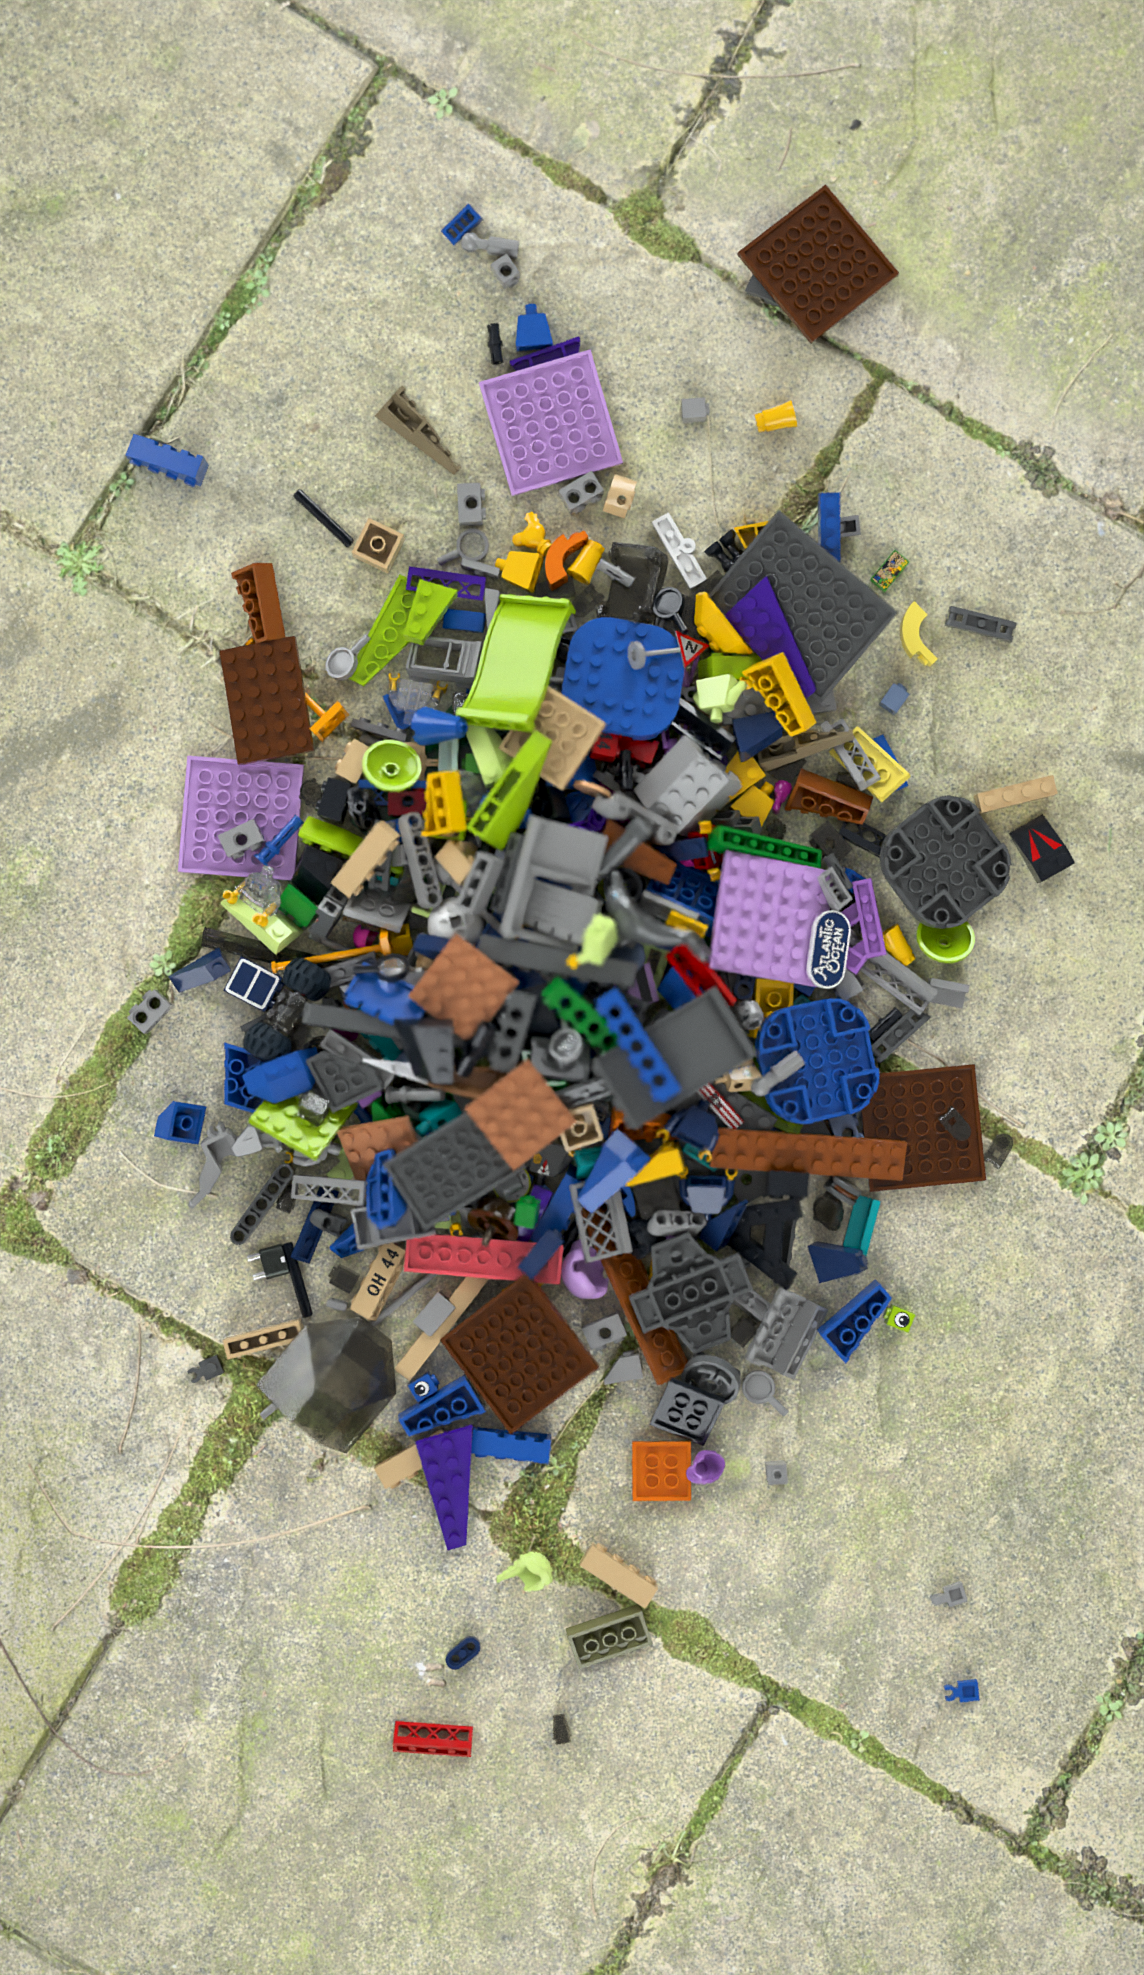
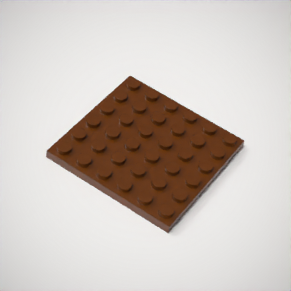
M827 185L816 191L742 248L737 254L810 344L899 275L897 269Z
M975 1064L879 1073L877 1091L874 1092L870 1103L861 1110L864 1138L906 1141L907 1147L902 1181L868 1178L869 1192L986 1181Z
M526 1274L440 1339L441 1343L510 1435L600 1368V1365L535 1279L532 1280Z

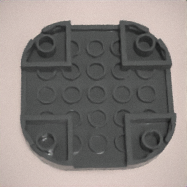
M946 795L928 801L887 834L880 850V866L885 879L913 917L931 928L946 929L965 923L969 917L994 897H998L1006 888L1010 879L1009 872L1012 864L1005 843H1001L979 814V808L963 797Z

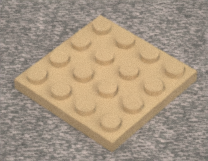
M548 686L540 710L533 722L535 725L533 732L510 730L499 746V749L515 758L534 731H538L552 741L540 776L564 791L607 724Z

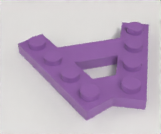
M871 878L852 882L856 902L841 912L848 919L850 928L860 921L863 940L852 948L848 947L846 968L856 975L867 959L887 955Z

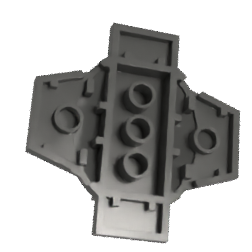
M688 1231L651 1246L652 1277L647 1289L629 1295L643 1333L661 1326L668 1330H674L693 1354L731 1340L729 1308L733 1304L735 1297L753 1290L739 1253L720 1260V1258L707 1254Z

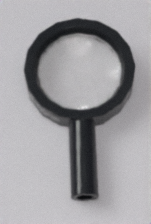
M396 953L386 954L377 961L376 965L353 966L354 974L377 973V977L386 983H395L403 980L410 970L406 957Z

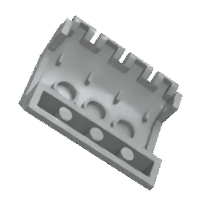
M685 734L634 788V792L648 810L679 826L677 834L689 837V832L700 831L699 822L710 821L717 814L716 809L720 810L730 800L729 795L734 796L742 788V785L734 773L729 771L726 774L700 752V745Z
M779 1286L744 1356L745 1359L755 1365H764L786 1377L795 1379L828 1309Z

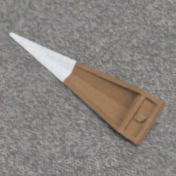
M362 1059V1062L471 1100H476L509 1074L491 1069V1067L475 1066L469 1079L457 1075L454 1071L453 1083H431L414 1076L410 1063Z

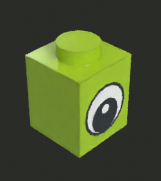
M893 1304L890 1305V1308H886L883 1315L884 1322L887 1325L908 1333L915 1317L913 1312Z

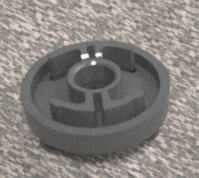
M703 1351L693 1354V1358L686 1363L681 1378L682 1382L726 1399L725 1404L732 1402L737 1397L741 1386V1373L738 1369L734 1368L724 1359L705 1355Z

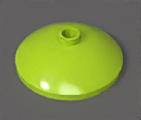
M383 740L371 745L366 750L362 760V770L367 780L375 787L385 791H402L414 785L421 773V760L416 751L409 745L396 740Z
M967 921L961 925L946 929L931 928L920 923L916 932L917 943L924 954L942 963H955L965 959L971 953L975 944L974 931Z

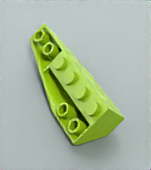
M534 731L466 827L500 851L504 849L508 843L510 832L514 833L525 817L550 749L551 740L538 731Z
M311 816L307 817L298 834L302 838L301 842L312 847H315V844H317L322 851L333 854V851L341 853L340 857L346 860L350 859L364 841L363 838L343 828ZM391 864V873L395 874V878L404 882L406 878L411 880V875L403 867H392Z

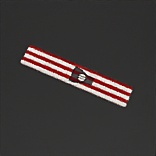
M711 1084L697 1091L703 1100L710 1103V1108L729 1128L737 1129L744 1122Z

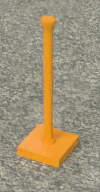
M254 638L249 639L245 645L255 644ZM305 692L307 705L320 717L310 730L323 742L349 714L338 701L325 712Z
M380 927V942L378 945L306 957L304 959L317 964L361 956L375 951V953L381 952L384 956L392 954L394 949L390 930ZM292 960L276 963V961L271 962L273 973H278V970H284ZM396 961L385 963L387 970L396 969Z

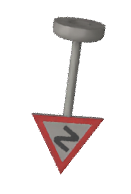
M675 631L679 648L645 652L643 645L635 641L629 644L628 659L633 669H640L645 665L647 656L680 652L685 668L710 645Z

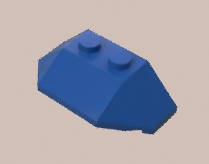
M316 1047L295 1051L261 1064L243 1074L242 1077L249 1094L275 1104L312 1090L316 1080L305 1060L318 1054Z
M388 1149L375 1155V1161L366 1178L367 1217L379 1229L396 1224L408 1210L407 1201L383 1166L385 1161L396 1155L393 1149Z

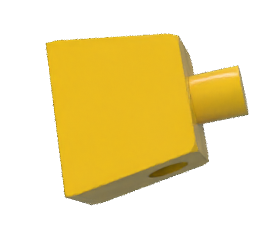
M510 551L506 560L497 558L495 567L503 571L502 578L506 582L533 594L544 558L538 553Z
M767 781L760 789L752 785L729 809L739 810L741 817L759 816L762 827L775 802L769 797L774 790V786Z

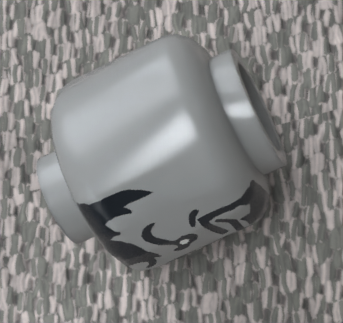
M744 1000L736 1008V1017L743 1028L753 1030L761 1025L764 1015L756 1001Z

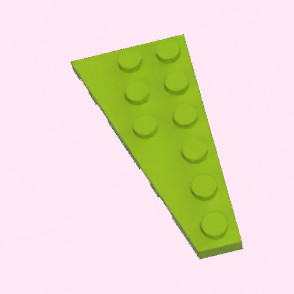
M399 574L368 634L371 640L357 655L358 665L356 671L348 679L363 687L410 643L404 640L403 634L416 591L406 590L407 577ZM411 581V586L418 587V583Z

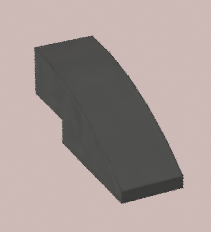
M739 810L717 811V814L710 820L711 824L716 827L721 825L758 835L762 831L759 816L741 817Z

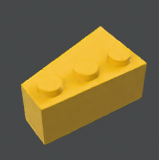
M737 752L727 765L725 773L727 774L729 771L734 773L739 778L742 788L734 796L729 795L730 800L724 806L766 776L753 757L745 762H740Z
M441 771L428 774L425 797L428 803L427 812H424L423 816L426 819L425 830H422L421 837L439 836L467 830L459 771Z

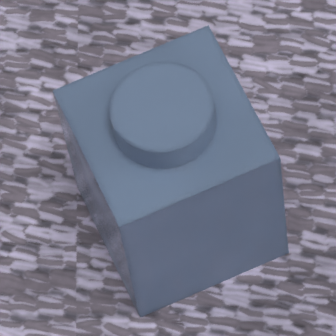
M893 683L878 705L892 715H895L910 695L907 692L908 689L900 683L897 685Z

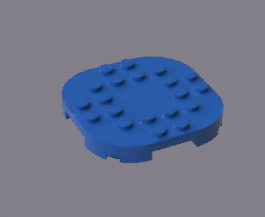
M610 617L588 621L575 632L571 639L561 694L605 722L607 725L602 732L633 737V740L637 741L657 737V735L670 727L678 711L685 670L681 654L678 652L647 656L645 665L642 668L633 669L628 659V647L631 642L638 641L643 645L645 652L679 648L677 639L667 630L650 624Z
M821 999L781 1008L771 1013L762 1022L755 1039L756 1058L761 1076L771 1071L770 1069L794 1051L800 1055L805 1065L782 1082L772 1086L765 1095L769 1107L780 1118L792 1123L810 1124L838 1116L854 1114L870 1103V1099L878 1088L879 1068H876L868 1032L870 1026L867 1018L859 1008L843 999Z

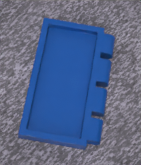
M380 970L381 973H383V974H385V975H390V974H388V973H386V972ZM377 973L356 974L345 992V1003L355 1008L362 1004L360 1010L374 1017L379 1012L378 1019L390 1025L394 1024V1018L422 1019L426 1012L425 1009L408 997L415 988L414 985L403 980L395 983H386L377 977Z

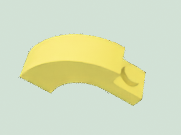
M914 601L902 618L900 639L904 651L910 659L917 654L918 660L924 666L928 665L930 667L937 661V658L922 643L919 636L920 624L927 614Z

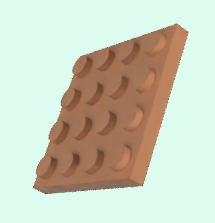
M456 933L408 997L436 1019H454V1033L464 1040H471L481 1020L489 1022L505 1002L507 994H511L519 981Z
M528 1059L465 1107V1110L513 1171L577 1122Z
M409 1116L344 1126L338 1131V1136L355 1180L366 1181L377 1153L393 1149L397 1155L418 1142Z

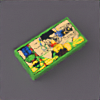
M894 550L870 581L885 593L910 561Z

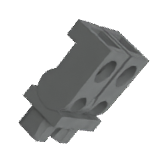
M334 885L318 906L316 913L319 915L308 930L312 934L310 938L318 943H321L322 940L326 941L339 922L340 914L349 899Z

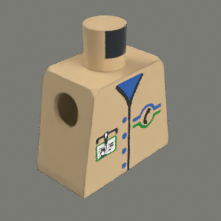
M751 1058L713 1081V1083L723 1082L729 1092L750 1091L751 1082L755 1078L762 1076Z

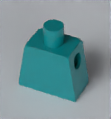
M448 1099L443 1101L435 1100L419 1113L418 1117L422 1123L415 1130L419 1136L423 1137L427 1133H432L457 1118L462 1112L457 1103Z

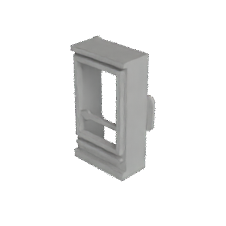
M429 636L424 646L448 649L446 660L443 664L444 669L415 665L420 645L411 642L406 664V671L411 681L427 683L430 679L456 682L457 687L471 689L475 679L479 655L483 648L482 642ZM451 650H461L457 670L447 669L449 667L448 662Z

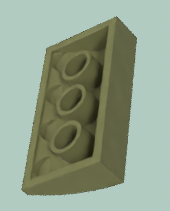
M639 1604L566 1628L567 1637L579 1669L653 1644Z

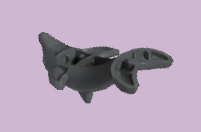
M615 870L612 872L611 885L607 889L605 902L607 912L617 927L618 941L615 944L616 947L620 949L631 941L651 946L687 945L693 955L701 961L708 959L707 956L713 955L707 944L696 932L678 930L656 920L646 909L640 907L629 894L619 872Z

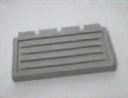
M534 879L522 925L532 929L537 928L538 931L549 935L554 933L555 937L567 941L571 939L572 943L583 946L584 933L593 922V917L599 914L602 901Z

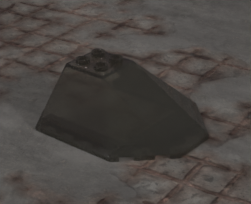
M354 1317V1319L330 1320L323 1323H307L257 1382L256 1386L292 1424L317 1443L347 1454L396 1395L392 1340L363 1317Z

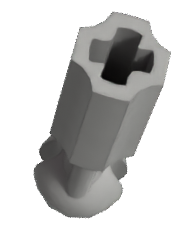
M472 232L466 233L461 239V245L467 252L484 249L488 255L502 257L507 253L509 258L517 259L519 241L492 236L488 240L479 239Z
M796 1051L792 1052L770 1069L771 1071L764 1076L755 1078L751 1082V1091L757 1096L766 1095L772 1086L782 1082L805 1065L803 1059Z

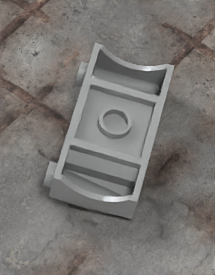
M618 792L609 799L597 793L592 808L600 815L611 819H629L632 823L640 816L654 830L648 840L655 845L671 844L679 826Z
M408 1203L407 1212L396 1224L381 1229L377 1228L367 1217L366 1204L357 1205L355 1209L351 1210L358 1250L414 1238L436 1235L435 1225L424 1230Z

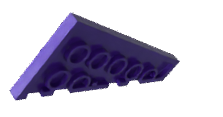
M765 576L724 616L762 660L783 652L805 699H807L817 690L797 647L795 638L780 608L775 592H773L768 576Z
M472 1424L415 1441L448 1551L465 1546L467 1543Z

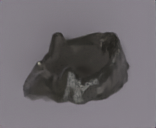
M826 1190L824 1193L816 1196L813 1202V1219L823 1224L828 1230H839L844 1219L843 1203Z

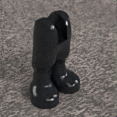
M733 529L723 535L719 542H714L704 551L707 556L715 557L721 563L726 573L743 553L735 544L736 532ZM721 545L727 549L733 559L728 558Z

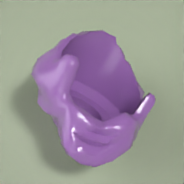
M699 1451L693 1461V1465L686 1470V1476L688 1480L696 1484L701 1483L705 1485L713 1483L722 1475L725 1468V1460L716 1451Z

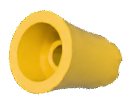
M791 400L774 408L764 410L762 413L754 414L759 433L797 427L796 415Z
M588 540L577 558L566 570L567 574L582 584L590 585L592 576L605 548L596 541Z
M898 923L882 932L886 951L904 966H907L916 959Z

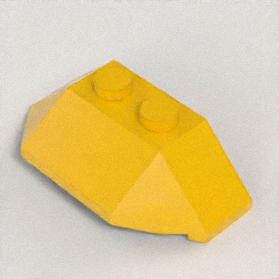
M699 592L696 595L694 623L698 627V633L706 637L710 642V648L718 653L752 654L751 648L734 629L706 592Z

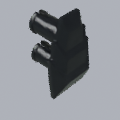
M358 785L347 790L349 798L347 802L350 808L348 811L361 832L372 829L376 819L382 820L374 799H371L367 792L364 793Z

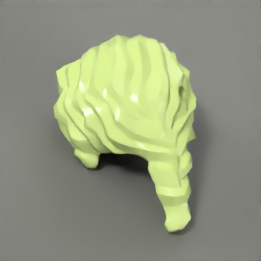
M530 1551L527 1554L521 1555L517 1561H514L513 1565L508 1566L507 1570H504L496 1577L497 1583H500L502 1580L518 1576L525 1584L524 1591L528 1592L542 1590L546 1585L552 1583L553 1580L552 1568L548 1559L541 1553Z

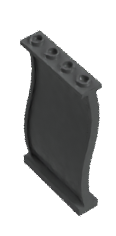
M715 986L644 1029V1032L678 1083L681 1091L662 1103L659 1100L655 1102L649 1093L652 1090L648 1083L643 1084L638 1076L641 1073L637 1066L633 1068L627 1058L630 1056L626 1049L622 1051L619 1045L593 1060L591 1069L596 1077L600 1076L604 1083L601 1085L607 1094L611 1093L614 1098L612 1103L616 1110H621L625 1116L622 1119L627 1128L631 1127L632 1130H635L753 1058L757 1053ZM634 1041L631 1044L632 1051L636 1053L640 1052L643 1048L642 1043L639 1041ZM643 1059L642 1066L644 1069L649 1070L653 1067L652 1059ZM655 1075L653 1084L658 1087L662 1086L664 1078L661 1075Z

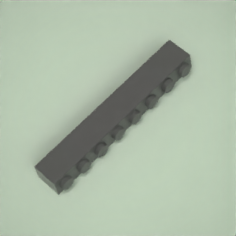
M480 934L478 945L480 952L492 961L501 962L500 966L512 968V965L520 966L519 970L531 972L532 968L539 969V974L551 976V972L559 973V978L565 979L575 976L578 977V981L590 983L591 979L598 981L597 985L607 987L612 983L617 984V989L628 991L629 987L634 988L639 965L636 963L606 958L601 966L587 961L583 964L580 963L575 969H572L566 961L573 953L576 956L580 954L578 952Z

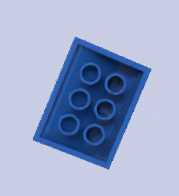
M680 861L675 862L678 865L669 884L651 878L646 891L698 913L699 916L696 921L708 926L704 935L711 938L720 880L711 881L709 874L694 867H686Z

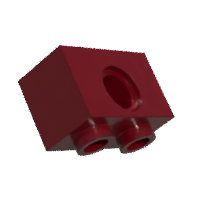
M412 788V791H388V816L401 817L405 814L416 812L423 817L424 812H427L428 800L425 799L426 792H424V788ZM405 798H413L414 803L411 807L403 805Z

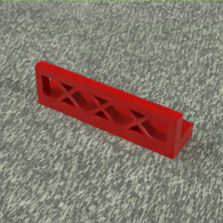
M677 945L665 956L696 998L702 995L699 986L703 988L704 993L716 986L728 1007L737 1001L714 969L709 967L708 961H701L693 955L687 945ZM675 953L680 957L681 962H678L674 957ZM687 970H689L692 973L693 978L689 977V975L687 974Z
M395 1721L393 1752L471 1757L473 1726ZM399 1728H407L411 1732L407 1736H398ZM421 1729H427L430 1735L426 1738H421L417 1733ZM440 1731H447L450 1736L446 1739H440L436 1734ZM460 1732H469L468 1741L459 1740L456 1735Z

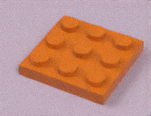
M632 1441L633 1501H691V1481L686 1476V1470L691 1466V1441Z

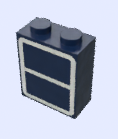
M241 956L223 991L267 1013L268 1010L271 1011L276 1003L274 998L277 992H282L285 984L282 976Z

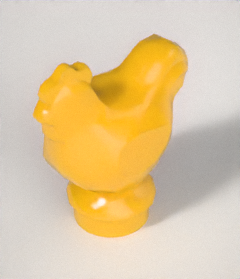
M533 512L526 513L524 520L527 521L528 526L523 532L514 534L512 542L517 547L537 548V553L545 557L552 543L548 539L544 540L546 532L539 523L540 520L537 518V514Z

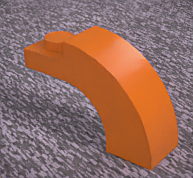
M584 530L580 533L572 534L568 540L562 534L550 546L546 555L545 571L547 583L551 591L568 582V576L563 565L569 555L587 544L588 535Z

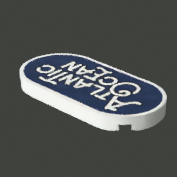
M825 911L817 916L812 924L806 971L812 983L819 988H833L842 981L845 975L851 928L846 916L839 911Z

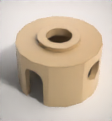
M615 474L603 511L625 519L627 510H630L635 495L634 489L637 482ZM623 495L626 497V499L622 500L619 498V496Z

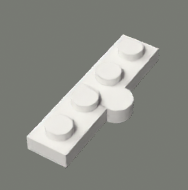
M669 512L652 521L651 524L688 588L691 590L707 581L702 569L692 555L695 550V542L690 538H683Z

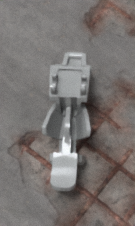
M221 1121L216 1126L218 1131H215L213 1126H210L207 1130L208 1137L200 1143L206 1156V1163L199 1176L200 1191L189 1201L188 1206L194 1208L206 1195H209L223 1170L221 1161L224 1157L228 1155L241 1157L256 1151L259 1152L263 1147L274 1146L276 1152L280 1153L283 1150V1142L267 1133H261L260 1129L250 1123L238 1137L229 1127L226 1128Z

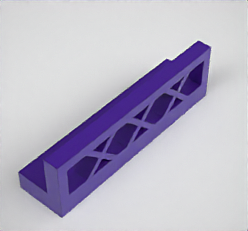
M409 566L406 590H417V587L411 586L412 576L421 577L424 581H426L425 578H430L427 580L428 582H431L433 579L441 580L445 587H448L452 582H458L463 587L458 592V598L483 601L487 582L486 577ZM471 585L481 586L480 595H471L467 588Z

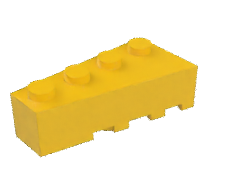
M783 652L755 663L742 672L745 677L751 680L755 691H759L764 697V702L768 708L771 707L776 713L775 717L790 737L808 730L817 723Z

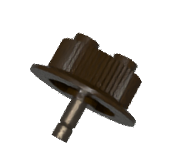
M496 1197L495 1199L484 1198L481 1200L478 1208L469 1211L467 1215L469 1224L477 1232L484 1235L481 1242L483 1246H488L491 1239L515 1241L519 1236V1230L514 1224L516 1209L507 1204L506 1200L502 1197Z

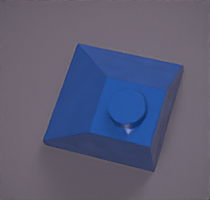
M173 1101L158 1116L154 1136L165 1140L199 1145L207 1106Z

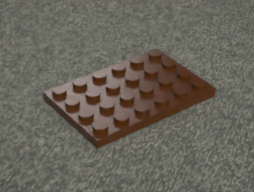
M290 636L220 650L238 765L315 751L296 637Z

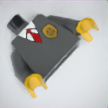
M554 1143L546 1145L525 1162L527 1170L535 1172L533 1183L544 1186L547 1175L556 1177L557 1174H561L574 1160V1151L581 1150V1147L566 1152L563 1145Z

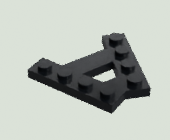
M799 1198L747 1205L728 1243V1246L785 1290L791 1287L798 1273L781 1260L784 1221L804 1217ZM766 1224L764 1246L751 1237V1226Z

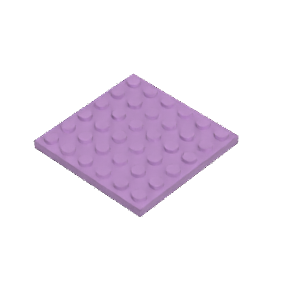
M591 350L479 382L511 496L580 477L590 471L597 472L623 464Z
M187 756L178 872L248 878L251 875V878L291 881L296 869L299 829L279 849L280 854L275 855L270 860L268 867L264 866L254 855L258 854L266 846V842H271L295 814L300 818L304 765L264 761L238 765L237 759ZM254 819L265 840L262 843V847L254 851L249 849L244 852V856L238 859L227 857L218 835ZM242 835L238 838V844L240 846H243L247 843V837L245 835Z
M724 851L710 950L713 955H710L708 958L709 967L715 970L817 987L808 977L806 967L812 924L817 916L830 910L817 879L826 870ZM829 875L825 878L826 882L830 879Z

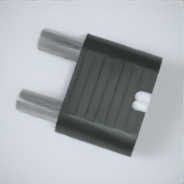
M282 1243L260 1249L258 1253L247 1256L248 1262L261 1259L264 1271L252 1275V1277H255L253 1278L254 1281L263 1278L268 1280L290 1273Z

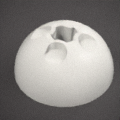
M459 896L443 899L441 904L434 907L429 915L427 925L429 935L452 939L457 933L475 947L480 934H482L486 927L485 919L481 915H470L456 907Z

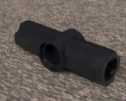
M481 1020L471 1040L464 1041L462 1056L454 1069L457 1075L469 1079L479 1059H484L487 1056V1044L496 1030L493 1024L486 1020Z

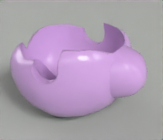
M581 1239L576 1240L571 1245L570 1252L562 1263L561 1277L563 1283L570 1293L578 1298L596 1299L607 1293L609 1278L605 1279L603 1276L604 1267L601 1261L596 1260L585 1263ZM592 1245L589 1249L590 1257L597 1254Z

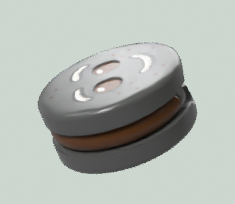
M829 1176V1179L824 1184V1188L849 1205H855L858 1196L860 1197L862 1194L861 1189L842 1176Z

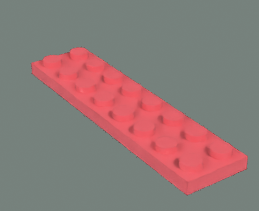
M441 1234L406 1240L404 1271L516 1281L525 1274L517 1266L537 1243L491 1239L488 1246H483L481 1244L483 1238ZM564 1245L558 1248L534 1277L537 1283L560 1285Z

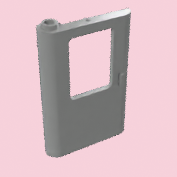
M530 816L500 932L503 933L502 937L512 940L515 937H521L577 952L578 944L572 943L571 939L567 941L558 937L555 938L524 930L522 928L524 914L536 876L571 884L573 887L572 892L591 898L608 836Z

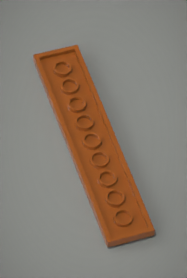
M718 1128L719 1139L714 1150L710 1152L712 1159L709 1161V1166L712 1168L788 1171L813 1175L902 1181L907 1142Z
M605 1202L597 1208L602 1214L607 1210ZM583 1206L581 1215L587 1219L590 1212ZM594 1213L590 1222L598 1226L602 1217ZM605 1220L601 1227L606 1233H609L611 1229V1224L607 1220ZM588 1225L586 1230L591 1238L595 1229ZM599 1232L594 1241L602 1245L606 1236ZM609 1239L605 1249L610 1252L615 1251V1243ZM594 1245L596 1252H598L599 1248ZM622 1253L600 1259L657 1385H662L669 1381L671 1377L674 1378L683 1373L688 1361L674 1330H668L661 1326L643 1333L629 1299V1295L647 1289L650 1281L642 1260L636 1259L631 1253Z

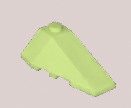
M468 725L466 733L485 788H491L496 785L514 758L499 749L503 740L493 728Z
M240 893L235 904L228 903V899H224L221 902L224 908L275 955L303 933V930L290 918L274 910L267 917L268 924L261 927L252 921L253 916L257 913L262 915L268 907L263 905V908H261Z

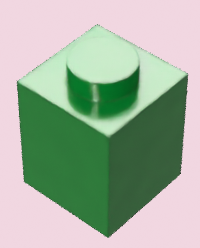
M529 1195L521 1196L517 1202L514 1224L533 1229L538 1222L541 1200Z

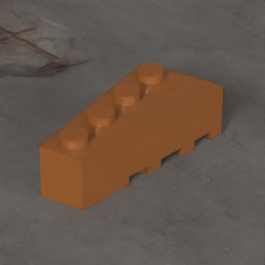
M609 818L603 835L608 836L603 855L626 831L627 827L620 824L616 819ZM644 841L620 866L669 884L678 864Z

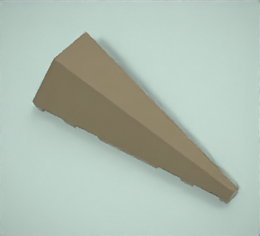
M401 386L378 411L375 417L455 475L461 468L460 465H456L452 461L450 451L442 447L440 444L441 439L426 417L418 413L415 409L416 403L414 400L410 401L404 393L406 389Z
M808 729L791 737L787 732H782L781 738L758 752L757 755L762 771L767 772L849 742L855 738L852 729H849V732H837L836 729H830V732H819L818 729Z

